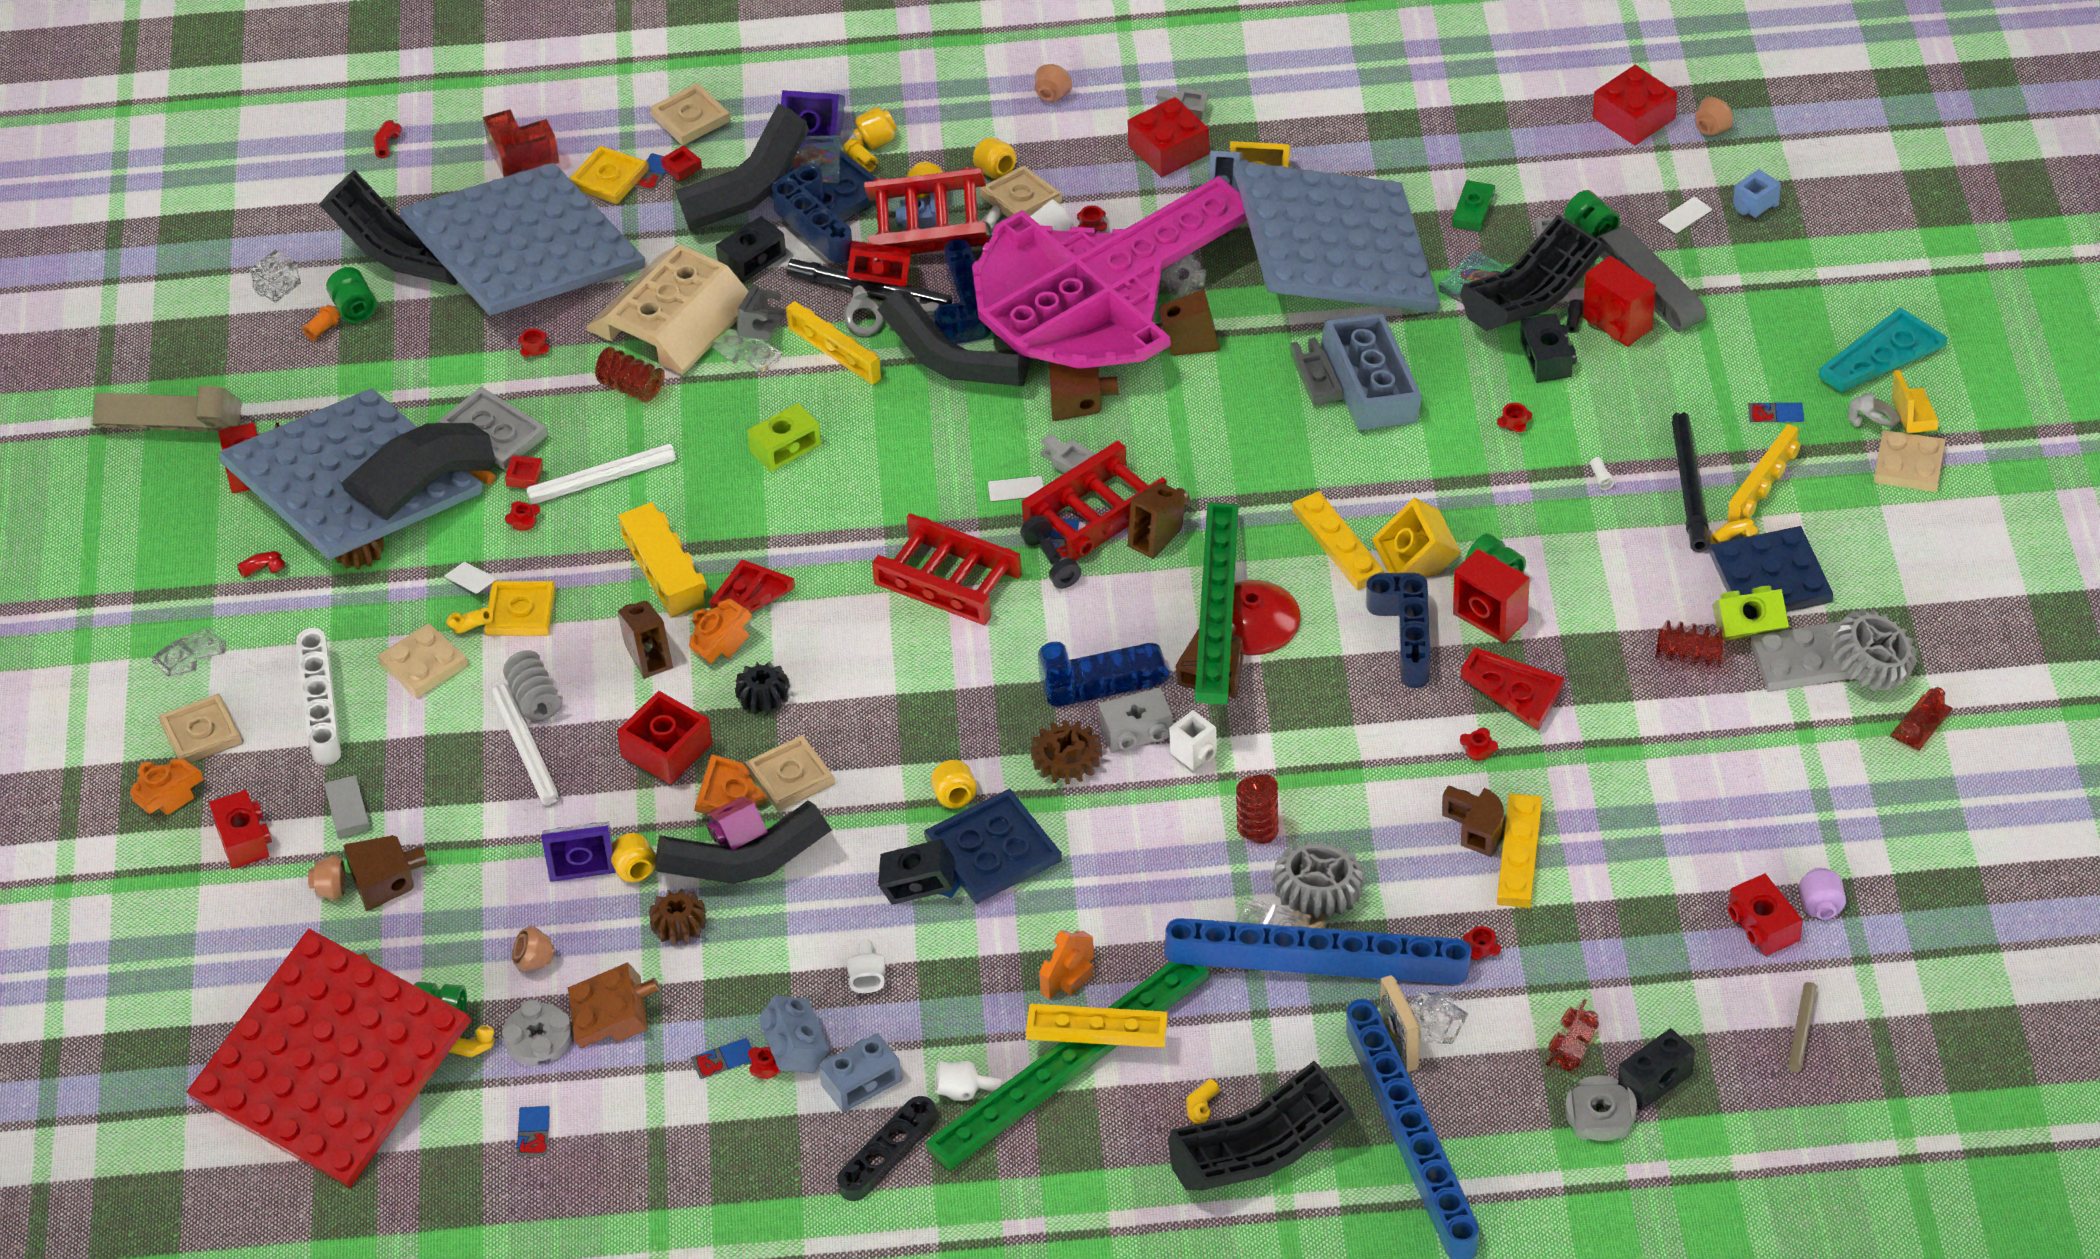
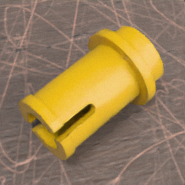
M852 138L844 144L843 152L869 172L876 168L874 164H878V159L864 148V143L861 140Z

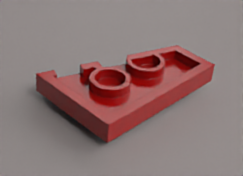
M1476 647L1473 648L1461 668L1462 679L1536 730L1540 729L1564 687V677Z

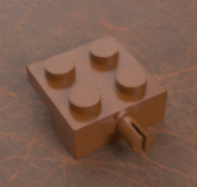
M627 962L568 987L574 1042L582 1048L608 1036H612L619 1042L648 1030L643 997L660 991L656 978L653 977L641 983V976Z

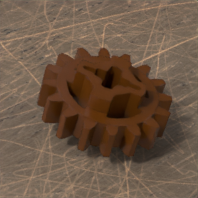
M1064 720L1060 727L1054 722L1050 723V731L1041 728L1039 730L1040 737H1033L1031 760H1033L1034 769H1041L1042 778L1052 775V783L1058 782L1060 778H1063L1066 784H1070L1071 778H1076L1079 782H1082L1084 773L1092 776L1094 775L1093 767H1100L1102 744H1100L1099 735H1092V727L1090 726L1081 729V722L1079 721L1074 726H1069L1068 721Z

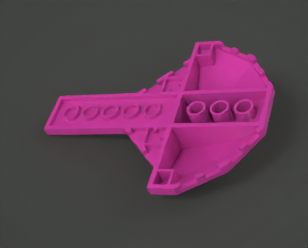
M1217 176L1126 229H1112V233L1095 232L1094 228L1070 227V231L1053 230L1052 226L1039 225L1027 213L1021 210L995 225L992 238L989 243H985L978 262L975 261L972 266L979 320L1019 355L1079 369L1145 361L1171 346L1170 336L1153 323L1162 269L1246 222L1247 217L1240 193L1220 176Z

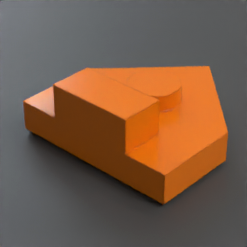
M732 599L719 602L716 608L710 610L703 608L693 612L692 622L695 624L694 635L690 636L689 648L710 664L720 654L730 659L749 637L750 634L743 627L753 615Z
M711 754L694 811L707 814L742 796L754 802L756 807H759L766 803L767 796L752 781L749 776L750 772L743 763Z
M183 758L172 759L170 764L154 765L153 762H144L139 766V777L137 782L132 785L130 795L133 802L147 813L151 814L160 809L168 816L194 799L191 788L203 781L204 778L199 769Z
M1064 930L1058 932L1054 940L1057 946L1052 953L1051 961L1044 960L1039 971L1041 994L1049 1000L1060 990L1072 996L1094 975L1093 964L1090 963L1094 958L1093 936L1087 932L1075 931L1070 933Z

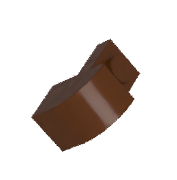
M1448 785L1442 796V816L1462 823L1461 846L1492 857L1503 836L1504 808L1501 800L1494 792L1485 787L1478 797L1466 790H1460Z

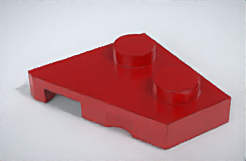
M741 559L709 601L710 609L718 607L719 602L732 599L752 613L792 591L795 588L794 578Z

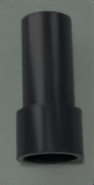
M1574 299L1569 302L1566 323L1567 332L1569 333L1577 332L1580 316L1583 314V302L1581 300Z

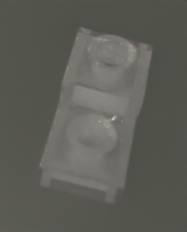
M728 329L711 345L734 364L743 358L762 374L776 364L782 355L781 351L761 339L737 336V330Z
M210 628L182 637L160 650L152 657V663L168 677L181 676L183 673L196 671L197 659H210L212 656L225 654L226 642Z
M1244 898L1236 922L1308 927L1311 916L1272 903Z

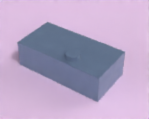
M1378 313L1325 320L1321 349L1325 350L1341 385L1343 398L1357 429L1365 430L1417 423L1422 395L1384 314Z

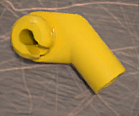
M1744 518L1725 523L1710 536V541L1712 544L1729 541L1740 533L1743 538L1757 535L1759 530L1753 524L1754 521L1752 519Z
M487 607L464 613L462 616L458 612H453L447 618L446 624L452 629L453 633L463 634L480 625L490 623L493 620V612Z
M482 1025L476 1029L475 1037L470 1039L459 1037L449 1053L474 1057L491 1049L495 1043V1038L493 1037L494 1029L490 1026Z
M1213 1079L1206 1080L1186 1098L1187 1116L1193 1123H1205L1211 1115L1208 1101L1220 1092L1218 1084Z

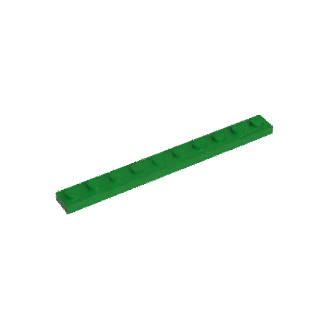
M1207 502L1195 703L1228 705L1239 504Z
M1170 961L1108 1008L1164 1012L1208 980L1209 970L1204 966L1176 964ZM1060 1042L927 1140L926 1150L950 1171L1119 1045Z

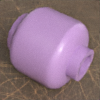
M1815 868L1810 870L1799 883L1800 897L1803 910L1809 916L1827 920L1833 918L1844 909L1846 896L1842 879L1836 872L1826 868Z

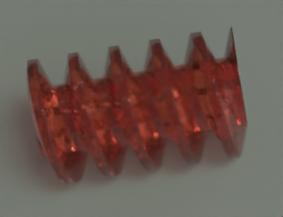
M609 346L598 357L595 376L600 384L608 385L609 388L617 389L619 392L637 398L641 402H648L660 391L664 383L665 371L662 368L655 369L651 363L645 365L642 359L635 360L633 355L625 356L623 351H616L614 347Z
M1667 619L1663 627L1659 629L1655 659L1658 660L1661 653L1665 651L1667 661L1671 662L1675 653H1678L1680 663H1684L1688 655H1691L1693 665H1697L1701 657H1704L1706 667H1710L1716 658L1720 668L1725 639L1723 629L1718 627L1715 634L1711 635L1709 625H1705L1702 632L1698 633L1696 623H1692L1687 632L1683 622L1679 621L1675 630H1672L1671 622Z
M1259 774L1244 778L1238 783L1236 787L1237 831L1242 837L1261 844L1271 843L1277 837L1279 832L1278 783L1273 776Z

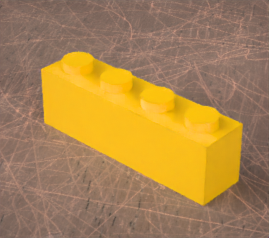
M650 502L619 514L621 537L670 618L705 605L704 591L707 590L706 581L701 572H695L694 562L689 552L684 553L682 551V544L676 532L671 533L665 513H659L654 503Z

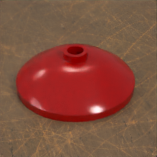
M1263 580L1234 582L1232 623L1237 627L1235 636L1243 639L1244 655H1262L1276 651L1288 644L1296 635L1300 626V609L1295 598L1281 586Z

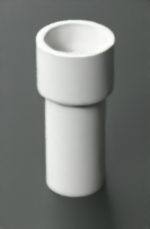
M994 205L980 222L985 221L988 231L991 232L996 225V221L1003 213L998 206Z
M1600 457L1593 458L1590 461V465L1595 473L1600 489L1608 490L1612 488L1614 480L1610 472L1607 471Z

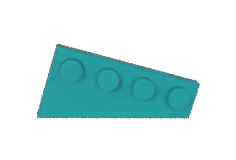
M1900 307L1820 367L1818 377L1840 392H1844L1947 346L1948 337Z

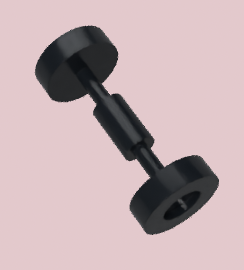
M1034 516L1022 525L1020 529L1021 537L1028 545L1035 546L1041 544L1040 548L1049 562L1055 564L1049 572V578L1056 588L1064 589L1072 586L1081 576L1082 570L1080 566L1071 558L1061 560V555L1053 543L1047 540L1053 529L1051 523L1045 516Z

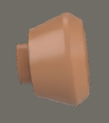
M1046 64L1037 69L1035 73V91L1041 99L1054 102L1071 91L1072 80L1068 72L1061 66Z
M1707 97L1701 101L1695 114L1696 126L1700 132L1710 136L1727 132L1733 125L1732 110L1725 101L1715 97Z
M337 855L317 861L314 868L309 869V888H315L316 895L337 901L344 895L345 866L343 859Z
M529 926L522 929L516 937L512 950V961L519 971L542 969L553 960L555 947L552 945L550 937L535 926Z

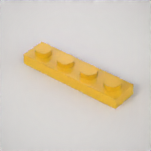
M796 301L786 307L789 330L871 385L881 380L880 359L875 352L867 350L858 344L854 338L846 336L837 330L833 324L825 322L815 315L811 309L803 307Z
M1790 424L1786 425L1729 501L1727 522L1744 518L1750 519L1758 501L1761 498L1765 499L1773 481L1782 477L1787 462L1790 459L1794 460L1798 455L1801 443L1798 442L1799 428Z
M1320 491L1292 502L1293 513L1357 591L1366 587L1370 576L1384 573L1381 565Z
M1509 793L1497 905L1531 908L1542 796Z
M1029 1004L1026 1040L1165 1048L1168 1012Z

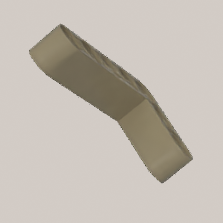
M199 386L198 396L95 394L93 426L118 429L218 432L219 429L240 425L242 400L227 389L216 386Z

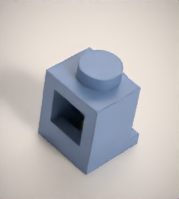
M1757 169L1734 186L1733 204L1735 209L1742 215L1748 213L1756 218L1771 206L1777 207L1779 205L1781 183L1760 169Z
M929 193V197L917 198L920 229L933 228L937 225L935 193ZM900 200L901 208H895L897 226L903 225V231L907 229L906 200Z

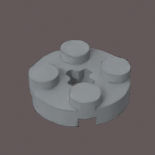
M537 1000L525 1001L521 1008L514 1011L507 1018L502 1030L503 1041L509 1056L516 1062L527 1066L540 1065L539 1061L550 1059L551 1062L558 1060L567 1052L572 1042L571 1024L568 1014L557 1006L539 1003ZM537 1030H541L545 1034L544 1036L537 1035L535 1038H531V1033Z
M1596 1075L1579 1081L1578 1086L1573 1091L1570 1090L1568 1092L1565 1106L1566 1118L1569 1125L1574 1129V1134L1582 1140L1592 1139L1597 1141L1621 1139L1628 1136L1630 1128L1635 1122L1637 1109L1636 1098L1631 1089L1628 1087L1626 1090L1623 1086L1618 1085L1619 1080L1610 1076ZM1597 1104H1603L1604 1108L1609 1110L1597 1112L1594 1109H1596Z

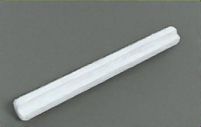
M671 444L655 447L529 486L527 488V496L531 504L541 503L673 462L676 459L675 451Z
M506 684L495 686L492 690L494 700L542 804L548 806L551 803H556L559 800L558 791L509 686Z

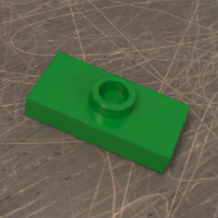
M1466 180L1452 218V227L1481 232L1495 194V185Z

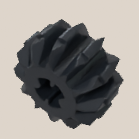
M756 661L755 667L744 666L743 673L737 674L736 698H738V702H740L743 710L751 709L754 715L759 711H765L768 715L770 709L780 710L782 703L788 702L789 678L784 674L781 666L773 667L770 661L765 665H760Z

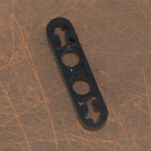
M916 1096L908 1100L840 1170L837 1183L839 1193L844 1199L858 1201L866 1197L936 1123L937 1115L934 1101L926 1096ZM915 1112L919 1113V1115L916 1118L914 1115ZM897 1131L905 1132L908 1135L901 1142H894L889 1139V1136ZM875 1154H880L886 1158L879 1165H871L867 1162V1159ZM858 1179L860 1180L859 1185L855 1183ZM848 1181L852 1182L850 1186L847 1185Z

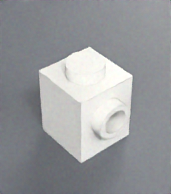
M1194 710L1169 728L1170 753L1193 771L1203 763L1211 761L1217 753L1216 727Z

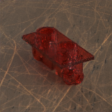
M1940 687L1929 689L1926 694H1923L1891 733L1890 737L1920 751L1953 710L1952 707L1945 704V691Z
M1583 999L1575 1009L1570 1006L1561 1018L1559 1024L1564 1027L1561 1033L1557 1032L1547 1047L1551 1054L1545 1064L1546 1066L1557 1060L1566 1071H1573L1574 1068L1579 1067L1587 1046L1577 1041V1039L1588 1045L1599 1026L1598 1015L1593 1011H1585L1583 1009L1587 1002L1586 999Z

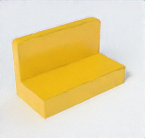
M1894 370L1892 402L1906 433L1938 430V418L1924 388L1909 389L1901 371Z

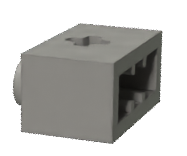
M1161 687L1098 703L1099 725L1111 753L1170 738L1169 728L1173 725V715Z

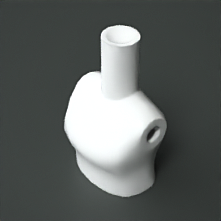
M863 939L859 942V955L847 959V970L850 977L849 986L851 990L857 993L876 992L883 988L885 983L886 967L884 955L872 953V942L868 939Z
M938 1061L935 1073V1094L947 1096L955 1101H965L972 1099L978 1089L995 1091L1001 1087V1078L978 1075L976 1067L972 1062Z

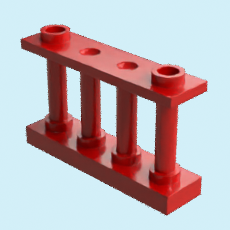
M965 167L960 171L895 179L876 178L871 182H864V188L869 201L876 200L878 233L868 235V243L911 249V254L984 246L985 243H989L990 234L986 222L978 221L976 188L986 186L982 168ZM964 189L966 222L964 224L949 225L946 191ZM935 193L937 225L933 228L920 229L917 195ZM905 196L907 229L901 232H890L888 198Z
M1117 440L1023 499V523L1034 516H1045L1052 527L1066 538L1067 558L1076 561L1129 527L1131 499L1157 483L1167 485V480L1161 477L1150 485L1145 483L1127 468L1126 446ZM1114 476H1119L1138 493L1124 500L1104 482ZM1090 491H1094L1114 508L1100 516L1080 498ZM1070 506L1086 519L1089 524L1076 531L1056 513Z
M909 513L907 516L909 539L896 557L889 559L878 554L872 562L874 584L985 626L991 618L990 598L988 595L1004 574L1019 579L1022 575L1020 553L933 522L928 518ZM921 543L936 548L922 569L906 565ZM948 554L964 559L949 580L933 575ZM976 564L992 569L977 590L961 585Z

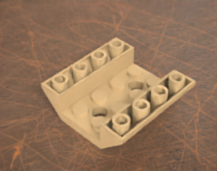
M679 244L658 255L586 327L587 331L609 341H612L621 331L644 340L657 347L659 364L683 375L738 320V308L749 291L727 265ZM690 275L692 276V277L687 278V279H682V278H680V277H688V276H690ZM654 311L656 312V313L651 314V315H646V314H644V313H652V312H654Z

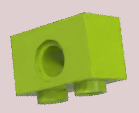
M799 403L782 410L747 430L750 452L770 472L821 445L819 422Z
M1761 586L1753 588L1752 594L1740 595V591L1725 592L1720 594L1721 599L1712 604L1719 642L1783 631L1789 627L1782 589L1772 590L1771 586ZM1744 605H1750L1755 608L1757 613L1755 620L1745 617L1743 614Z

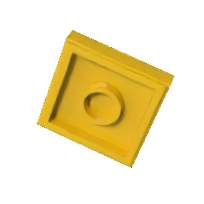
M599 145L569 179L583 193L618 205L649 170V165L647 161Z
M494 581L491 585L488 608L493 612V620L485 624V634L496 636H549L556 593L555 581Z

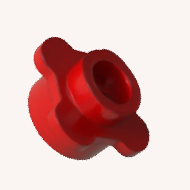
M1098 206L1084 207L1077 214V220L1080 221L1078 227L1094 228L1095 232L1105 231L1107 229V223L1104 222L1106 217L1105 211Z
M536 328L525 330L518 337V344L522 347L520 349L521 356L530 357L548 353L550 347L546 344L547 334Z
M1509 403L1504 406L1502 417L1497 419V425L1500 428L1506 427L1511 431L1522 433L1526 430V423L1532 420L1533 415L1523 404Z
M515 501L511 504L510 513L505 516V522L519 531L530 530L536 524V515L541 512L540 506Z
M1478 728L1477 731H1473L1471 734L1465 733L1460 736V744L1466 747L1467 756L1473 760H1485L1490 757L1491 753L1498 750V743L1492 740L1490 731L1487 728Z
M1475 927L1463 936V941L1467 942L1471 947L1472 960H1480L1489 955L1497 956L1501 952V945L1496 943L1495 931L1489 927Z
M753 1047L748 1051V1058L752 1062L749 1071L753 1076L769 1079L782 1071L778 1069L770 1047Z

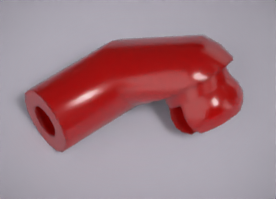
M393 120L385 121L373 136L375 155L378 158H386L389 155V138L396 139L399 137L398 134H401V125L394 123Z
M270 551L249 557L238 563L237 569L240 575L246 578L266 566L269 567L271 573H277L285 567V562L281 558L282 554L277 551Z

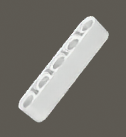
M308 628L300 632L296 640L307 738L314 762L322 766H328L337 762L341 757L330 655L324 632L317 628Z

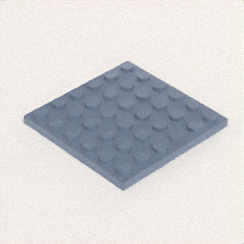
M1236 162L1233 171L1268 292L1427 312L1437 311L1440 302L1402 183L1392 180L1385 181L1367 177L1347 176L1338 173L1332 174L1313 170L1286 168L1284 166L1263 165L1255 162Z
M555 163L545 164L537 168L400 208V218L489 316L645 268V257Z
M373 388L219 451V461L328 560L482 494L483 483L469 471L448 472L432 480L387 521L345 492L341 483L389 440L417 428Z

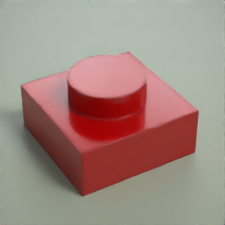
M684 145L661 158L662 168L679 182L702 169L701 159Z
M512 456L505 475L506 486L528 488L538 484L543 470L542 458Z

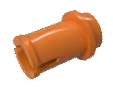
M332 305L321 306L319 313L302 327L303 333L311 341H316L330 326L338 324L339 312Z

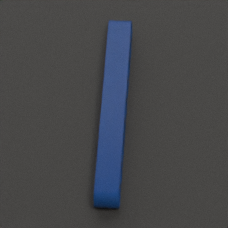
M1176 918L1171 920L1166 926L1164 955L1172 963L1374 979H1381L1392 975L1396 980L1459 984L1464 982L1468 976L1471 947L1467 942L1457 938Z
M1356 999L1348 1005L1346 1010V1033L1447 1255L1451 1259H1473L1478 1251L1479 1228L1477 1221L1376 1005L1367 999Z

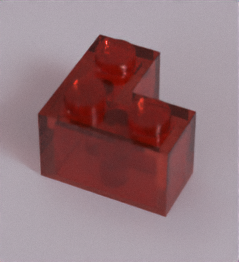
M511 109L483 117L487 144L503 177L545 164L560 163L556 137L547 119L519 127Z

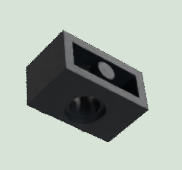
M760 216L716 244L717 260L727 265L743 283L786 255L784 233Z
M1557 314L1521 319L1520 343L1536 383L1572 377V365L1577 362L1576 351L1573 345L1569 346L1567 328L1565 324H1560Z
M942 839L881 853L878 886L891 905L952 891L954 887L955 858Z
M1670 1028L1619 1064L1618 1085L1623 1086L1626 1090L1628 1087L1631 1089L1636 1098L1637 1108L1642 1111L1693 1075L1695 1049Z

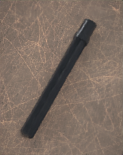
M791 258L787 265V276L804 279L810 283H822L852 291L860 285L867 291V294L887 298L895 290L909 291L913 297H920L921 304L938 303V311L948 312L952 307L953 298L951 295L908 285L905 287L846 278L847 271L822 266L816 262L810 263Z
M1676 412L1672 416V427L1687 519L1685 526L1689 535L1691 549L1695 552H1703L1709 548L1708 521L1704 515L1690 420L1687 413L1683 412L1680 414Z

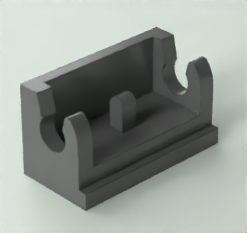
M753 285L738 308L737 336L770 341L784 318L785 309L777 306L771 307L768 305L767 300L770 298L780 300L782 295L777 291L759 289V286Z

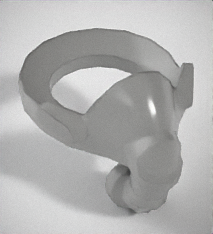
M859 285L854 288L853 297L850 303L845 306L843 316L849 331L860 337H869L880 330L883 324V316L877 310L880 307L877 302L867 297V291ZM865 308L871 310L876 316L875 323L867 328L857 326L852 319L855 311Z
M1872 392L1856 397L1849 403L1848 419L1854 427H1859L1862 422V415L1858 414L1859 411L1876 423L1888 427H1895L1901 421L1897 411L1888 404L1875 399ZM1876 410H1879L1886 414L1891 421L1884 419L1882 417V414Z

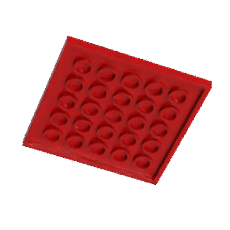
M308 928L186 1092L197 1102L346 1187L351 1188L472 1020L468 1014Z

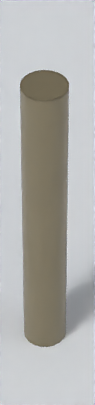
M1806 982L1803 985L1788 1062V1069L1792 1072H1800L1802 1070L1817 985L1812 982Z

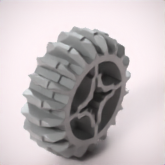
M1862 608L1859 612L1852 611L1836 625V629L1830 639L1832 643L1830 651L1835 654L1833 661L1842 665L1841 672L1850 674V680H1858L1861 688L1869 685L1873 692L1878 688L1883 692L1889 689L1895 690L1904 681H1907L1918 661L1915 657L1918 650L1912 646L1913 639L1906 637L1907 629H1900L1896 625L1897 620L1894 622L1888 620L1886 613L1879 616L1874 609L1867 612Z
M1306 840L1304 846L1294 844L1291 850L1284 849L1283 855L1278 857L1275 863V871H1273L1272 878L1275 896L1281 899V905H1289L1291 912L1300 910L1303 917L1307 914H1313L1316 920L1323 913L1330 919L1333 913L1343 915L1346 909H1353L1354 904L1359 901L1362 895V888L1364 887L1363 869L1361 868V863L1357 862L1355 854H1348L1346 847L1335 848L1334 842L1330 845H1324L1321 843V840L1317 844H1311Z

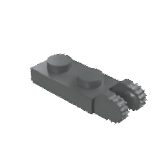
M1315 337L1308 339L1310 353L1303 354L1298 342L1291 343V356L1313 406L1343 400L1341 385L1325 350L1321 349Z

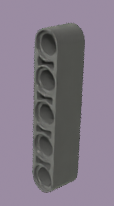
M1622 225L1596 238L1606 248L1600 255L1603 260L1608 256H1612L1656 285L1654 311L1673 330L1680 332L1706 319V309L1701 299L1627 226Z

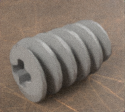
M523 650L513 654L506 661L503 668L504 677L525 718L532 721L548 719L560 710L562 705L561 698L553 687V682L549 678L544 663L539 659L540 655L531 650Z

